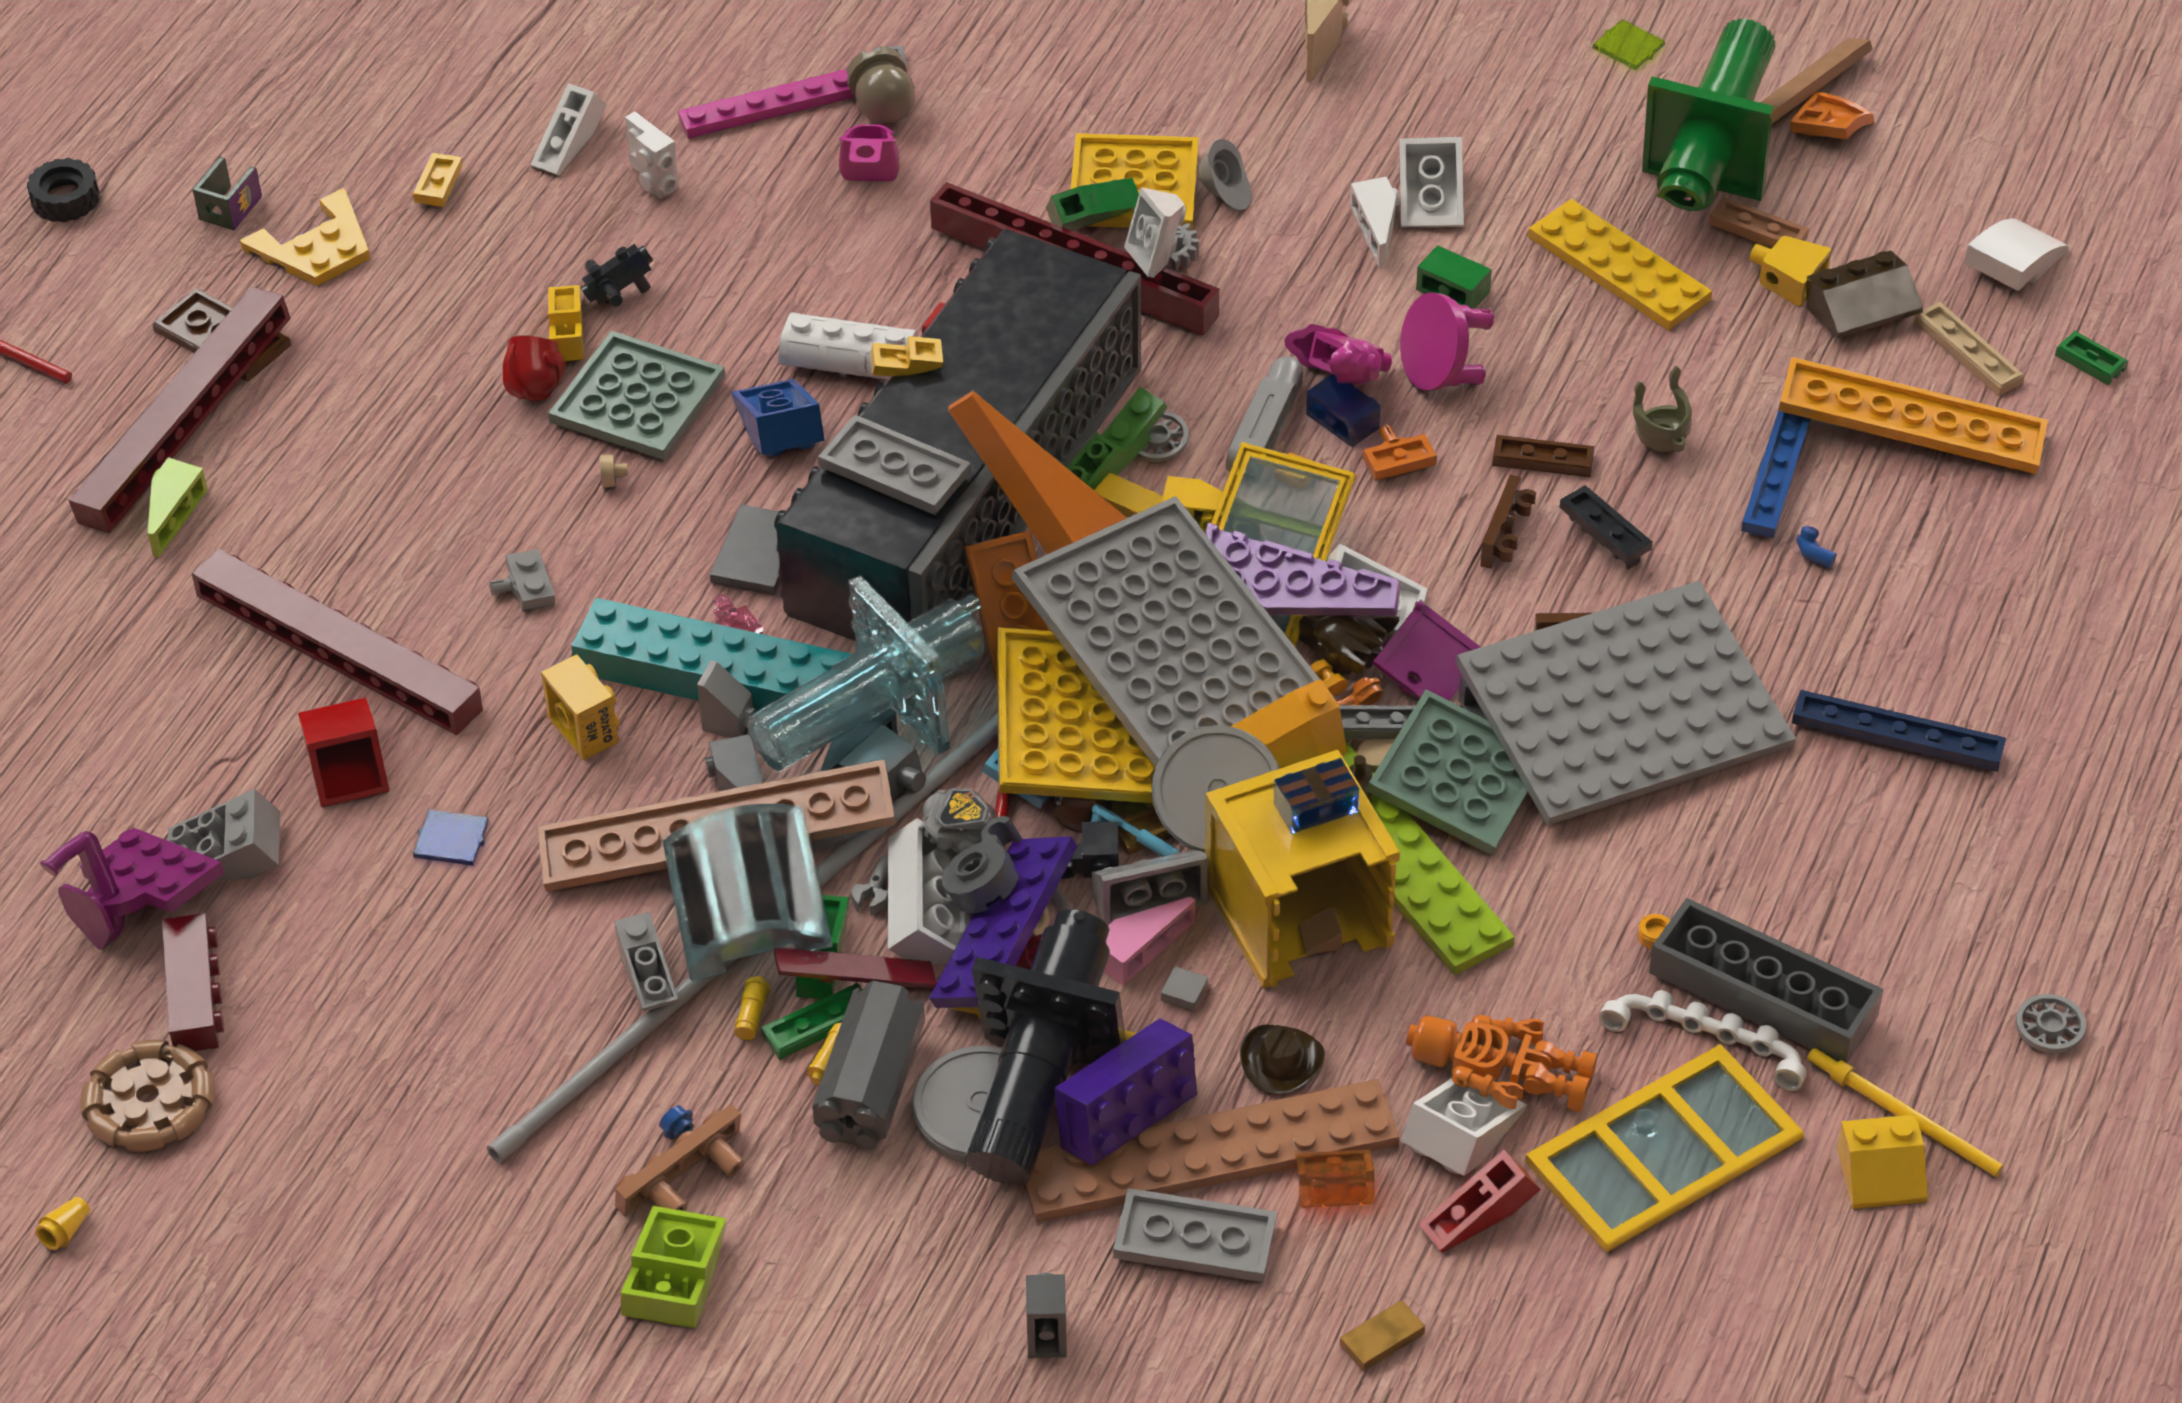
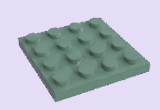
M610 331L549 411V422L665 460L724 379L725 368Z
M1427 689L1405 722L1366 789L1367 792L1490 855H1493L1528 794L1525 785L1488 720Z

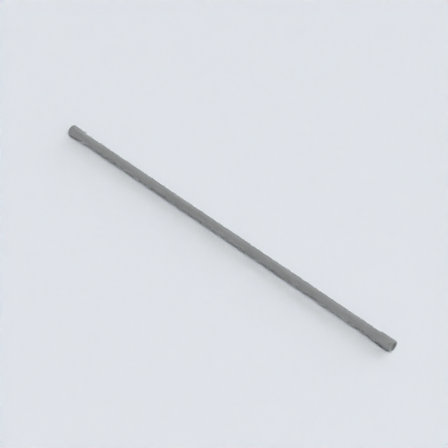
M998 713L926 774L925 785L920 791L914 792L908 789L893 802L896 823L998 736ZM893 825L856 833L675 988L678 997L677 1003L650 1009L518 1123L510 1126L487 1146L490 1156L498 1163L504 1162L525 1144L526 1140Z

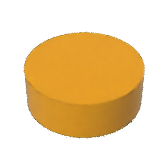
M1649 914L1643 917L1638 925L1637 937L1639 942L1643 946L1652 949L1653 944L1670 922V919L1661 914Z

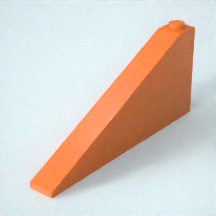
M974 391L949 405V413L1047 554L1127 518Z

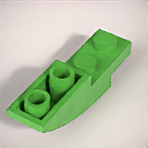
M1139 387L1103 434L1100 435L1095 432L1067 469L1093 490L1109 472L1118 475L1151 440L1148 432L1168 408L1167 405L1158 397Z

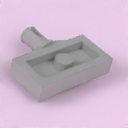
M538 549L506 555L509 578L489 581L492 595L511 591L518 598L522 611L555 605V594Z

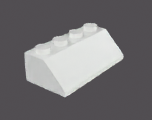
M916 818L888 838V950L904 959L931 961L932 964H948L970 922V913L962 912L942 884L945 868L959 853L952 848L941 851L937 847L938 844H933L930 841L931 838H927L924 835L925 831L919 829L923 821Z

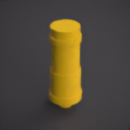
M762 976L750 977L744 984L741 1007L734 1025L735 1036L742 1040H752L758 1032L761 1013L771 989L770 984Z
M841 1023L834 1024L830 1029L822 1048L818 1051L812 1064L807 1069V1075L815 1085H820Z

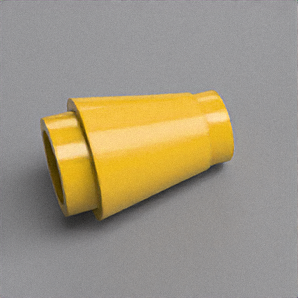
M74 1197L40 1218L35 1229L38 1240L51 1250L66 1247L86 1219V1216L90 1214L89 1205L82 1198Z

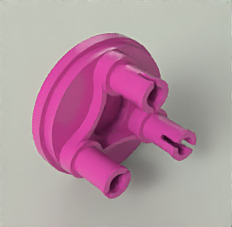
M1426 293L1417 298L1405 316L1400 338L1401 360L1404 371L1411 383L1419 389L1431 391L1439 390L1446 386H1458L1460 383L1483 384L1486 377L1484 366L1481 364H1465L1469 347L1468 328L1491 329L1494 324L1492 310L1470 309L1469 306L1459 305L1455 300L1441 293Z

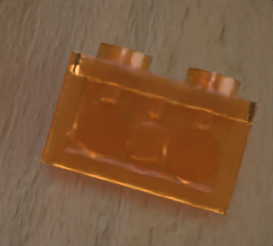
M1370 1149L1295 1153L1300 1207L1366 1205L1375 1202V1170Z

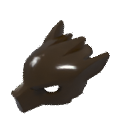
M1303 615L1299 620V640L1315 651L1318 661L1321 659L1326 660L1332 666L1334 674L1343 676L1344 674L1354 672L1359 675L1365 669L1373 666L1372 662L1383 649L1382 645L1385 635L1394 630L1400 619L1397 616L1323 615L1316 619Z

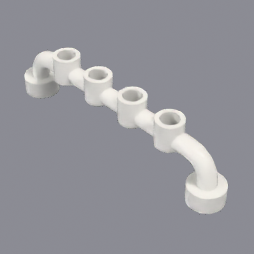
M1663 990L1656 991L1652 998L1639 994H1629L1617 1000L1607 1001L1599 1014L1601 1025L1613 1032H1620L1626 1028L1631 1018L1630 1009L1635 1008L1646 1011L1648 1016L1655 1021L1670 1019L1679 1022L1685 1030L1691 1033H1698L1703 1030L1714 1034L1719 1041L1727 1045L1738 1042L1750 1046L1760 1056L1765 1057L1771 1054L1780 1056L1784 1060L1778 1064L1774 1073V1080L1778 1086L1788 1091L1799 1090L1807 1075L1799 1053L1792 1046L1778 1040L1779 1033L1775 1028L1763 1025L1755 1033L1743 1029L1744 1022L1738 1015L1726 1014L1722 1021L1708 1017V1008L1699 1002L1690 1003L1687 1010L1674 1006L1673 996Z

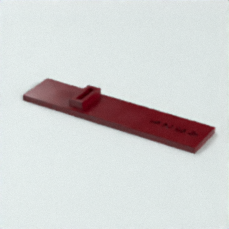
M774 947L773 950L778 975L818 978L820 982L833 983V980L863 983L878 981L899 986L934 989L937 984L931 961Z

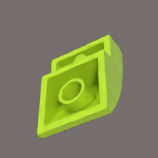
M652 1206L631 1255L632 1267L621 1291V1316L696 1328L717 1265L726 1227V1218Z

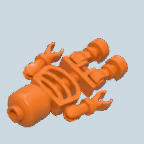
M1425 1015L1419 1020L1418 1025H1410L1406 1039V1045L1412 1047V1056L1415 1061L1437 1067H1445L1449 1064L1450 1060L1453 1061L1452 1081L1454 1084L1465 1089L1470 1087L1478 1090L1479 1095L1486 1098L1491 1095L1500 1105L1509 1109H1516L1517 1099L1522 1100L1523 1090L1530 1094L1536 1095L1555 1092L1554 1096L1559 1098L1567 1095L1569 1096L1567 1104L1569 1110L1582 1112L1598 1059L1597 1053L1583 1050L1581 1057L1575 1056L1574 1051L1568 1050L1566 1054L1552 1043L1542 1041L1544 1022L1539 1019L1513 1022V1018L1505 1017V1020L1491 1019V1016L1476 1015L1473 1017L1472 1022L1465 1024L1461 1033L1458 1032L1454 1021ZM1511 1036L1522 1040L1517 1055L1507 1051L1508 1040H1510ZM1531 1044L1535 1045L1534 1050L1530 1049ZM1505 1066L1506 1068H1513L1510 1082L1495 1081ZM1563 1068V1072L1571 1073V1070L1577 1071V1075H1574L1573 1081H1568L1567 1076L1559 1075L1556 1078L1549 1070ZM1520 1079L1525 1080L1523 1087L1519 1085Z

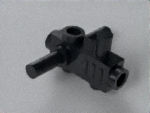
M635 244L627 249L626 247H621L615 252V257L601 266L594 260H588L585 263V269L589 274L582 278L585 284L580 289L590 303L596 300L599 305L605 302L617 307L623 302L621 290L634 282L640 293H645L651 288L644 274L652 270L649 264L654 260L643 245L639 248Z

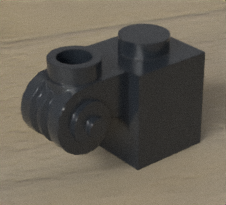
M1118 821L1082 822V841L1077 844L1078 847L1061 879H1070L1075 874H1083V878H1092V872L1119 866Z

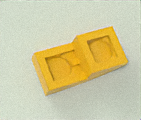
M908 336L905 346L872 343L870 350L872 375L876 376L912 375L941 368L943 365L941 339Z

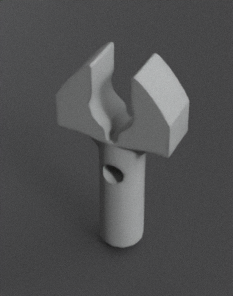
M887 856L879 858L867 884H854L851 893L852 902L857 912L860 911L862 902L869 899L870 896H873L870 904V915L877 914L886 908L888 904V891L882 890V886L888 875Z

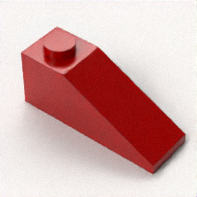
M1503 1149L1422 1220L1419 1225L1436 1247L1444 1253L1513 1215L1541 1189L1521 1164Z

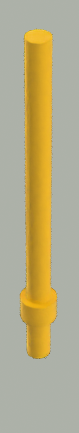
M1813 1048L1809 1053L1807 1060L1830 1074V1079L1842 1087L1848 1085L1896 1116L1916 1114L1920 1131L1995 1178L2002 1172L2004 1168L2002 1163L1854 1072V1067L1843 1060L1837 1062L1816 1048Z

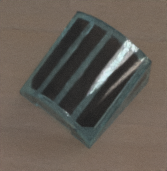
M785 804L737 806L694 820L662 841L691 981L726 973L725 961L773 950L774 947L795 945V949L816 951L833 946L816 855L802 807Z

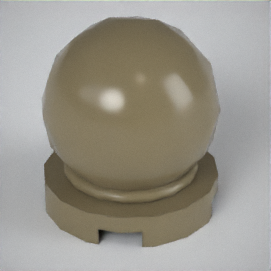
M881 46V51H873L868 54L864 50L855 56L846 68L849 89L856 97L859 110L871 122L894 124L908 116L915 103L913 81L907 74L901 55L894 49Z

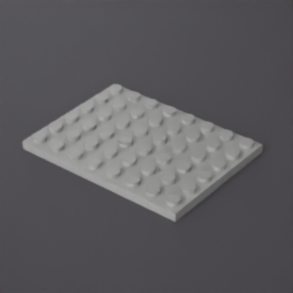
M1176 496L1014 569L1011 576L1024 596L1155 767L1168 746L1183 734L1211 725L1232 726L1293 690L1319 680V677Z
M1700 580L1457 655L1455 661L1456 666L1547 826L1793 747L1796 741V737Z

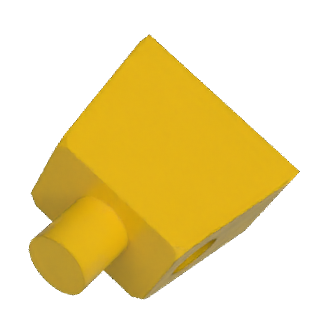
M1782 236L1772 249L1756 244L1751 251L1749 260L1761 266L1759 282L1762 286L1801 307L1807 300V276L1818 273L1823 269H1829L1832 249L1796 238Z

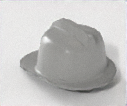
M1219 139L1214 141L1210 146L1208 154L1200 161L1199 176L1205 188L1214 195L1219 196L1232 209L1244 210L1251 203L1252 193L1241 154L1229 140Z

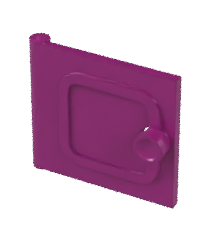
M1420 599L1415 602L1413 611L1372 664L1398 683L1399 689L1404 694H1412L1420 700L1427 689L1450 701L1459 689L1460 677H1463L1455 664L1457 655L1481 648V646L1433 611ZM1409 673L1416 675L1419 682L1417 683L1413 677L1408 676Z

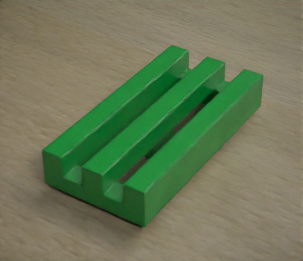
M2074 331L2061 342L2055 351V356L2107 385L2112 383L2113 377L2116 379L2120 375V371L2124 372L2127 369L2129 361L2077 331Z

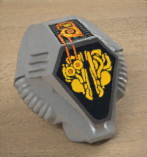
M950 788L946 791L937 790L924 804L923 819L925 822L919 826V829L925 831L924 835L927 838L930 837V841L933 844L937 843V847L941 851L952 848L957 853H961L964 849L982 841V829L992 819L997 818L995 809L979 793L972 789Z

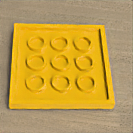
M1076 133L1070 189L1083 185L1133 178L1138 192H1140L1142 187L1176 194L1186 208L1185 219L1181 226L1189 223L1190 230H1193L1199 137ZM1134 211L1089 226L1130 228Z

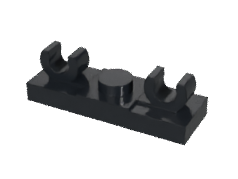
M1586 485L1560 499L1559 508L1569 515V519L1572 522L1576 521L1583 531H1586L1602 546L1609 549L1616 559L1622 560L1626 564L1627 569L1640 563V556L1652 550L1653 541Z

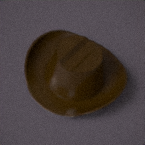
M1267 1024L1254 1027L1245 1035L1240 1047V1059L1244 1073L1253 1085L1266 1092L1282 1094L1306 1085L1319 1073L1325 1059V1050L1319 1041L1304 1031L1287 1026Z

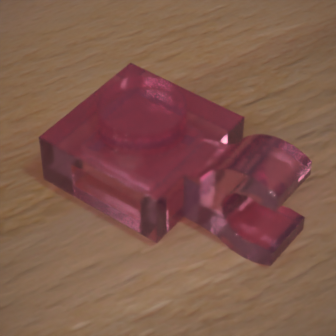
M725 593L713 598V602L717 606L713 610L717 617L716 624L763 634V627L746 605L736 609Z

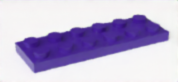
M1071 836L1022 839L1018 843H1011L1007 852L1019 875L1016 886L1004 900L999 895L993 901L985 904L988 910L974 913L929 997L935 1008L979 1007L972 974V967L976 957L1016 966L1078 847Z

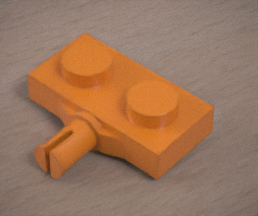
M1384 425L1379 429V434L1384 440L1382 444L1363 449V460L1375 481L1434 466L1437 463V455L1425 434L1410 438H1398L1391 425H1387V428Z

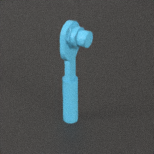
M1096 803L1093 805V814L1090 822L1118 821V826L1137 836L1136 841L1162 857L1181 852L1145 829L1138 830L1107 808Z

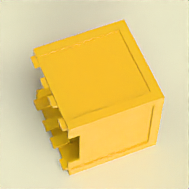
M1339 750L1205 794V853L1208 858L1207 891L1263 989L1270 986H1278V981L1294 976V972L1288 962L1308 956L1305 953L1299 923L1328 908H1336L1342 930V944L1356 939L1363 952L1377 947L1389 948L1394 944L1395 934L1392 931L1396 862L1400 861V851ZM1342 766L1347 768V773L1323 780L1326 787L1349 779H1353L1356 784L1330 793L1332 797L1320 801L1314 798L1290 806L1287 800L1312 792L1313 790L1310 785L1285 793L1280 789V786L1305 779L1301 771L1313 767L1316 768L1319 774Z

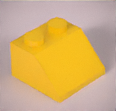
M1916 1114L1841 1122L1837 1151L1852 1209L1927 1202L1925 1148Z

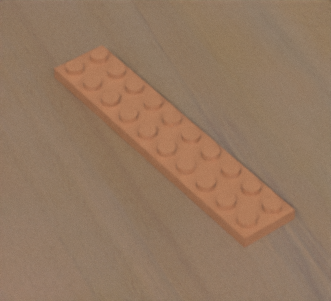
M884 759L537 826L543 885L546 892L896 825Z
M1379 1079L1151 1126L1095 1165H1091L1061 1149V1145L1040 1149L1030 1180L1027 1183L1025 1182L1024 1185L1035 1223L1122 1205L1125 1202L1128 1188L1169 1195L1399 1146V1134Z

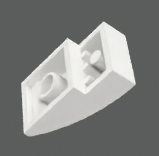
M2006 219L1992 225L1968 244L1965 264L2019 291L2028 281L2035 283L2068 251L2069 245L2017 219Z

